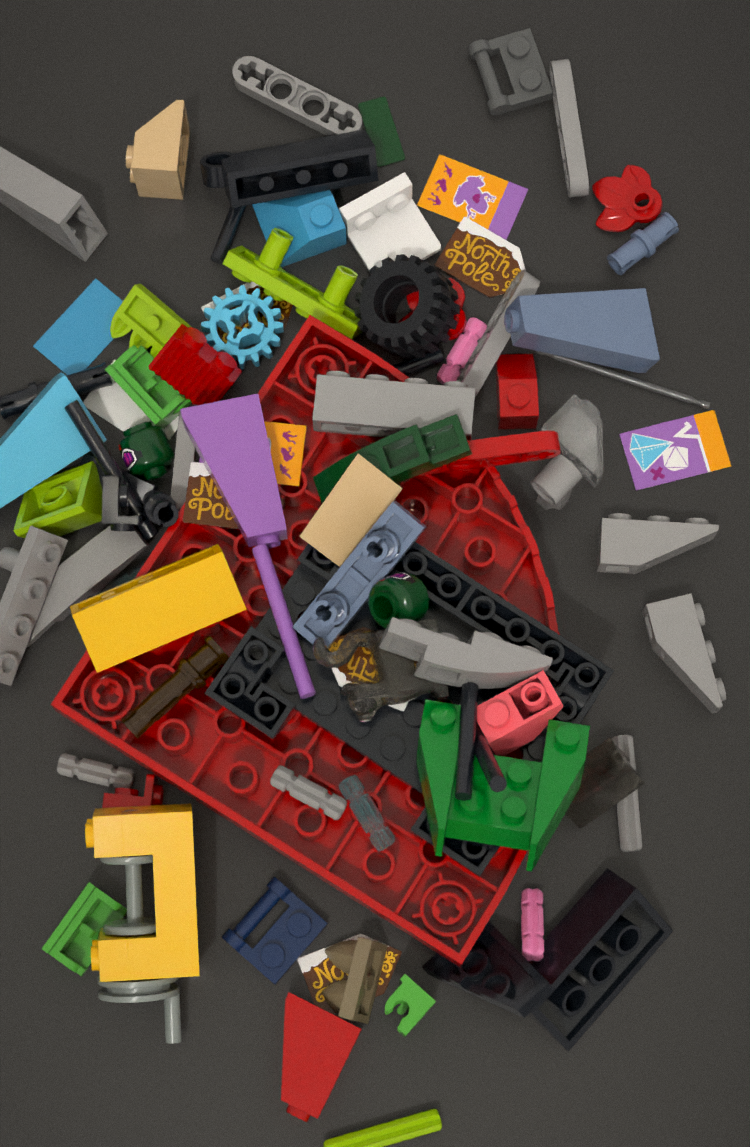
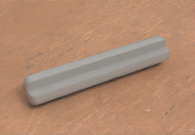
M617 735L612 738L611 745L620 849L623 852H636L642 849V834L634 743L631 735Z

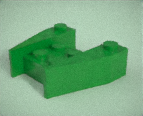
M425 699L416 762L435 856L442 857L445 837L529 851L526 871L532 872L580 788L590 726L549 719L542 763L494 755L507 781L506 788L501 792L491 790L474 754L472 798L462 801L455 798L461 705Z

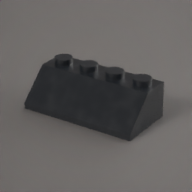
M607 868L544 939L543 959L538 962L534 960L528 961L555 990L531 1011L528 1016L569 1052L670 936L673 930L636 887Z

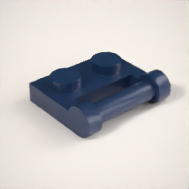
M273 877L266 885L269 889L233 930L228 928L221 938L276 985L325 929L328 923L282 882ZM280 899L289 906L288 909L252 949L244 940Z

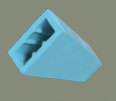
M62 372L54 376L0 438V508L90 451L64 409L70 403L78 400L102 441L105 442L107 440L72 384Z

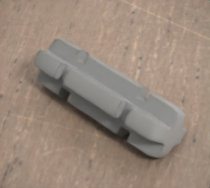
M66 753L61 754L57 764V772L60 775L71 778L76 775L79 780L108 787L110 784H113L115 788L131 789L135 777L132 769L120 766L118 769H115L112 764L87 758L78 760L77 756Z
M278 766L271 777L270 783L273 787L282 792H285V790L289 791L290 796L316 810H319V808L323 809V814L335 820L342 816L347 807L346 799L335 793L332 795L328 794L327 789L301 775L298 777L294 776V771L284 766Z

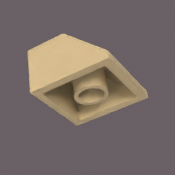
M184 100L174 101L135 132L134 146H127L126 168H130V182L136 184L140 197L183 200L190 140V126Z

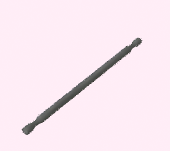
M540 351L535 352L687 403L697 404L705 409L710 407L711 402L698 400L690 395L589 362Z

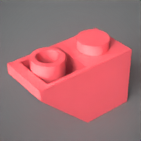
M542 670L478 705L477 723L495 755L506 756L535 740L548 725L549 719L552 720L564 706L546 673Z

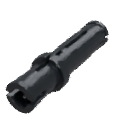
M105 362L101 365L66 375L78 395L106 386H113L110 375L105 370L107 368ZM50 381L38 385L36 382L28 384L29 388L0 396V412L3 420L23 413Z

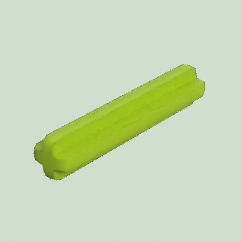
M431 1109L327 1139L323 1142V1147H384L442 1129V1122L438 1110Z

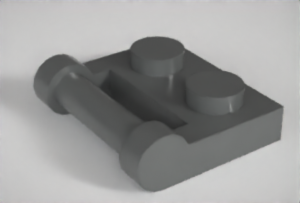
M530 28L490 40H477L467 47L470 57L476 61L489 97L487 105L491 115H501L553 99V90ZM498 54L512 92L511 95H503L490 56Z

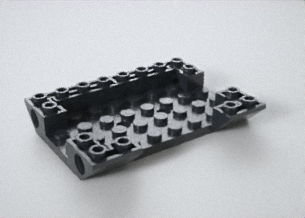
M414 542L388 576L401 572L411 573L417 576L427 588L429 608L425 616L417 623L422 628L436 633L453 634L465 643L468 642L474 631L481 633L491 632L499 635L506 642L518 646H531L538 649L543 655L552 657L553 660L551 666L546 671V675L564 706L552 720L581 724L614 670ZM309 543L297 559L298 568L282 589L293 625L340 568ZM367 601L339 637L362 627L383 634L386 628H383L375 621L370 613ZM270 607L256 628H249L206 690L205 695L271 739H274L298 712L423 795L416 759L425 699L432 701L445 700L451 704L461 705L462 687L436 683L418 677L409 700L416 696L418 697L409 701L404 711H400L339 686L326 654L322 653L296 631L316 691L315 695L301 699ZM511 687L478 689L477 706ZM357 707L360 711L357 713L353 709ZM547 726L535 740L519 748L522 752L523 760L542 763ZM425 807L410 831L433 846ZM445 837L443 853L480 877L500 846Z

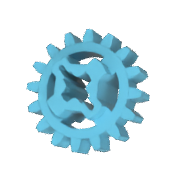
M241 285L239 294L235 295L230 288H226L225 299L222 300L217 296L212 297L215 309H204L205 317L210 320L201 322L202 332L209 333L205 336L207 339L206 343L213 346L218 352L223 351L231 355L238 361L240 369L245 368L246 361L251 360L258 367L260 366L259 356L264 355L266 358L271 359L273 355L270 346L280 347L281 338L276 335L284 332L283 323L277 321L281 318L280 308L271 309L273 306V298L271 296L261 300L259 288H256L251 295L247 294L245 285ZM258 311L266 318L268 328L264 327L263 323L257 321ZM248 319L249 328H243L237 335L236 326L242 327ZM217 327H220L221 331L228 334L226 344L220 339ZM254 344L256 345V346H254V347H252V348L244 349V348L249 347V346H251V345H254Z

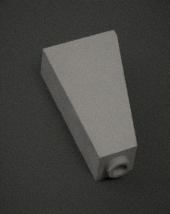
M0 147V203L86 262L108 233L84 196Z

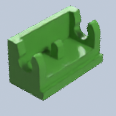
M133 345L105 370L156 426L165 429L179 416L180 409L187 408L192 402L186 399L184 395H181L178 390H174L172 385H168L154 371L149 370L148 366L154 357L142 345L138 348Z
M89 882L42 947V950L73 972L83 976L91 965L92 940L99 939L100 928H103L106 923L123 919L127 914V909Z
M406 974L402 976L399 981L400 986L385 1004V1015L393 1012L394 1007L398 1004H401L397 1008L399 1015H403L409 1010L408 1015L402 1018L397 1028V1031L404 1038L436 1002Z

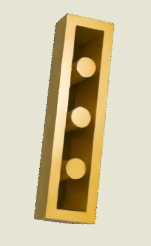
M218 544L70 606L72 617L97 673L247 610L225 556Z

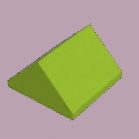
M92 461L49 477L25 492L13 530L18 537L25 538L29 527L33 526L60 537L102 521V486L94 462Z

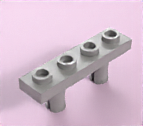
M33 526L29 527L20 551L12 547H4L0 551V567L12 572L0 601V683L9 686L12 685L68 542L67 539Z

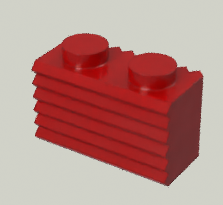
M182 323L149 364V370L154 371L168 385H172L174 390H178L186 399L191 400L192 404L202 405L220 401L235 383L242 370L237 367V363L231 355L223 351L218 352L206 343L207 339L201 331L193 327L188 328Z

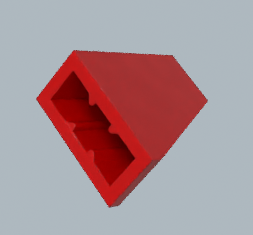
M290 992L285 999L281 1100L289 1104L286 1109L287 1113L308 1122L310 1116L319 1119L362 1029Z

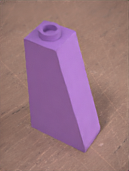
M259 394L180 409L184 428L247 545L251 547L267 544L268 549L279 546L281 544L280 540L288 539L287 528Z

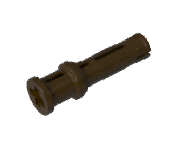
M209 635L204 638L205 644L188 659L182 658L178 661L177 667L179 669L142 700L138 706L121 718V721L137 739L195 687L197 690L203 689L207 685L206 680L229 659L228 655Z

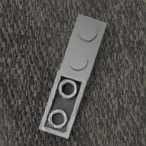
M394 617L391 618L387 625L379 648L418 661L413 676L456 687H462L464 683L473 682L479 686L478 689L513 687L542 670L546 673L553 660L552 657L543 655L534 647L518 646L506 642L499 635L491 632L481 633L474 631L468 642L465 643L453 634L436 633L422 628L420 624L413 620L397 619Z

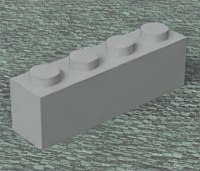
M329 371L326 375L317 374L312 419L313 430L318 432L387 437L415 424L421 428L457 414L467 440H471L476 388H467V384L457 381L445 382L444 386L428 384L427 380L421 378H407L405 382L389 381L388 377L378 374L367 375L365 379L350 377L348 373L342 371Z

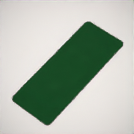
M383 96L359 103L358 108L365 130L375 145L377 166L381 167L404 160L405 155L386 97Z

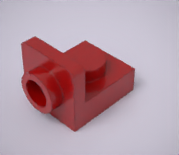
M147 774L144 797L138 796L139 791L135 789L115 788V794L104 793L102 808L162 805L164 786L158 785L156 775Z

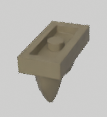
M358 937L357 940L341 941L325 949L329 960L342 972L349 974L347 980L335 982L322 991L325 1001L339 1014L338 1017L365 1024L369 1023L388 945Z

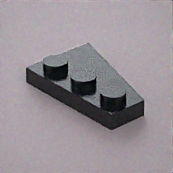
M489 921L461 967L438 953L422 966L428 975L523 1018L555 991L550 983Z

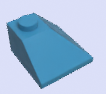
M330 190L252 204L266 242L274 228L282 229L293 236V240L280 264L281 267L347 244L346 227Z

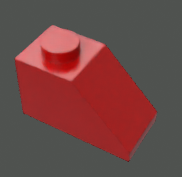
M533 354L500 355L495 363L498 430L536 429L539 418L534 356Z

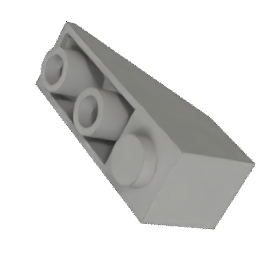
M610 514L608 518L601 519L598 529L597 572L637 574L713 540L719 531V525L709 524V520L704 518H689L685 520V523L670 522V518L666 516H649L647 520H631L632 516L628 514Z
M691 593L646 604L642 615L652 650L712 714L717 713L723 707L722 701L726 700V692L722 679L720 677L715 678L711 663L716 662L711 641H705L701 626L705 625V617L701 604H694Z

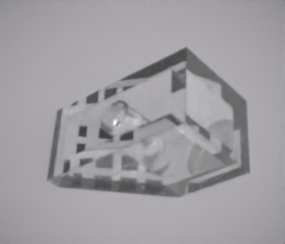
M574 394L543 424L541 431H556L558 433L560 454L570 460L582 476L595 488L600 483L604 473L603 421L599 417L601 415L600 411L592 402L587 399L582 401Z

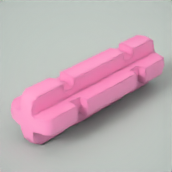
M474 317L468 320L463 331L464 334L459 335L446 358L447 364H443L437 373V380L444 385L445 382L457 381L461 374L460 370L465 367L478 345V339L482 338L487 329V325Z
M538 888L524 889L521 898L522 955L527 961L534 960L537 962L544 957L543 893Z

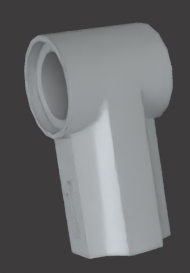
M560 454L554 457L530 481L532 488L538 494L536 502L545 510L552 508L562 509L569 501L572 488L582 479V474L563 455Z

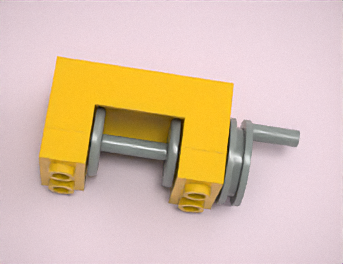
M188 803L95 808L93 819H87V823H85L86 848L94 847V858H100V861L104 864L125 865L127 919L106 923L103 928H100L99 939L92 940L91 969L92 971H100V975L97 977V984L105 987L98 991V998L102 1001L115 1003H139L164 999L165 1042L170 1044L182 1042L179 986L173 984V982H176L179 977L200 976L192 805ZM153 863L155 918H144L141 864Z

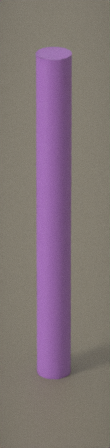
M267 544L255 546L252 552L300 698L311 697L316 694L296 631L293 628V622Z

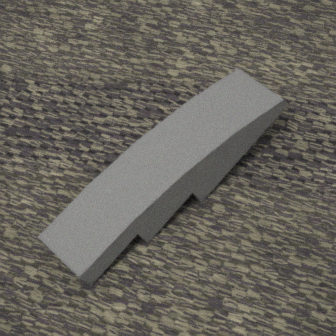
M110 525L58 566L27 647H30L55 622L63 621L71 614V605L86 600L89 596L97 595L149 546L136 528L135 531H111Z

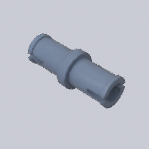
M664 212L643 230L637 229L630 235L631 239L607 256L611 268L617 274L623 275L642 258H650L655 254L656 247L673 234L679 232L676 220L669 213Z

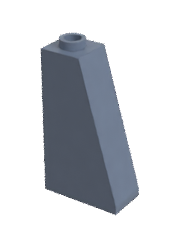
M646 288L518 296L512 302L504 315L505 329L511 334L513 346L636 373H646L660 360Z

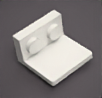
M405 172L339 208L346 227V235L368 271L374 265L378 268L383 266L382 260L388 257L395 261L396 255L404 254L408 258L414 255L425 260L441 250L440 242L412 199V183Z

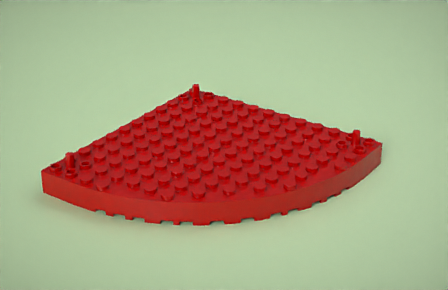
M309 315L257 393L259 394L264 421L306 426L299 486L277 484L280 497L285 502L282 509L288 539L280 540L281 544L270 548L269 552L282 589L298 568L297 559L308 544L299 536L322 505L313 477L346 456L385 438L314 431L312 419L317 374L326 375L329 371H342L348 373L350 377L364 379L367 375L378 374L388 377L389 381L405 382V379L409 378L373 352ZM495 466L420 475L399 482L403 489L394 501H397L427 526L415 541L416 543L560 635L555 615L553 594L539 556L540 552L529 526L526 525L514 495H511L501 480V475ZM184 503L178 512L179 515L176 523L168 527L134 579L218 544L225 556L247 610L98 673L86 650L50 705L60 715L461 967L505 895L527 853L526 850L500 846L480 877L443 852L442 857L435 856L434 846L410 831L425 808L422 794L298 712L278 735L271 739L205 695L206 690L224 665L206 680L207 685L203 689L197 690L195 687L163 717L149 727L140 738L137 739L121 721L122 717L138 706L142 700L179 669L177 665L180 659H188L205 644L204 638L209 635L230 657L249 628H256L270 608L252 552L255 546L249 547L240 530L236 528L184 523ZM445 700L438 701V702L450 703V702L445 701ZM518 748L504 757L522 759L523 755ZM284 766L294 771V776L298 777L301 775L327 789L328 794L332 795L335 793L346 799L347 807L342 816L335 820L323 814V809L319 808V810H316L290 796L289 791L285 790V792H282L273 787L270 780L276 768Z

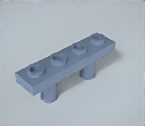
M393 501L293 625V628L322 653H325L368 601L372 586L389 575L427 526L397 501Z

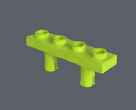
M279 228L272 229L260 256L242 245L228 251L223 265L232 269L231 273L239 280L258 284L264 288L263 292L267 296H271L277 301L285 300L296 307V312L301 316L308 318L311 315L350 339L363 332L357 324L360 319L355 316V311L344 303L358 277V274L352 269L343 265L337 266L325 292L319 291L281 268L280 264L293 240V236Z

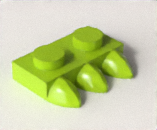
M135 284L115 312L111 321L110 332L112 338H119L133 330L129 348L133 345L137 348L142 345L147 350L152 346L150 354L155 358L182 323L188 328L191 326L145 286Z

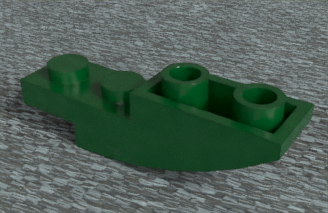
M455 414L421 428L415 424L380 439L329 466L314 476L313 480L321 503H323L357 454H360L400 486L399 482L473 453L460 418Z

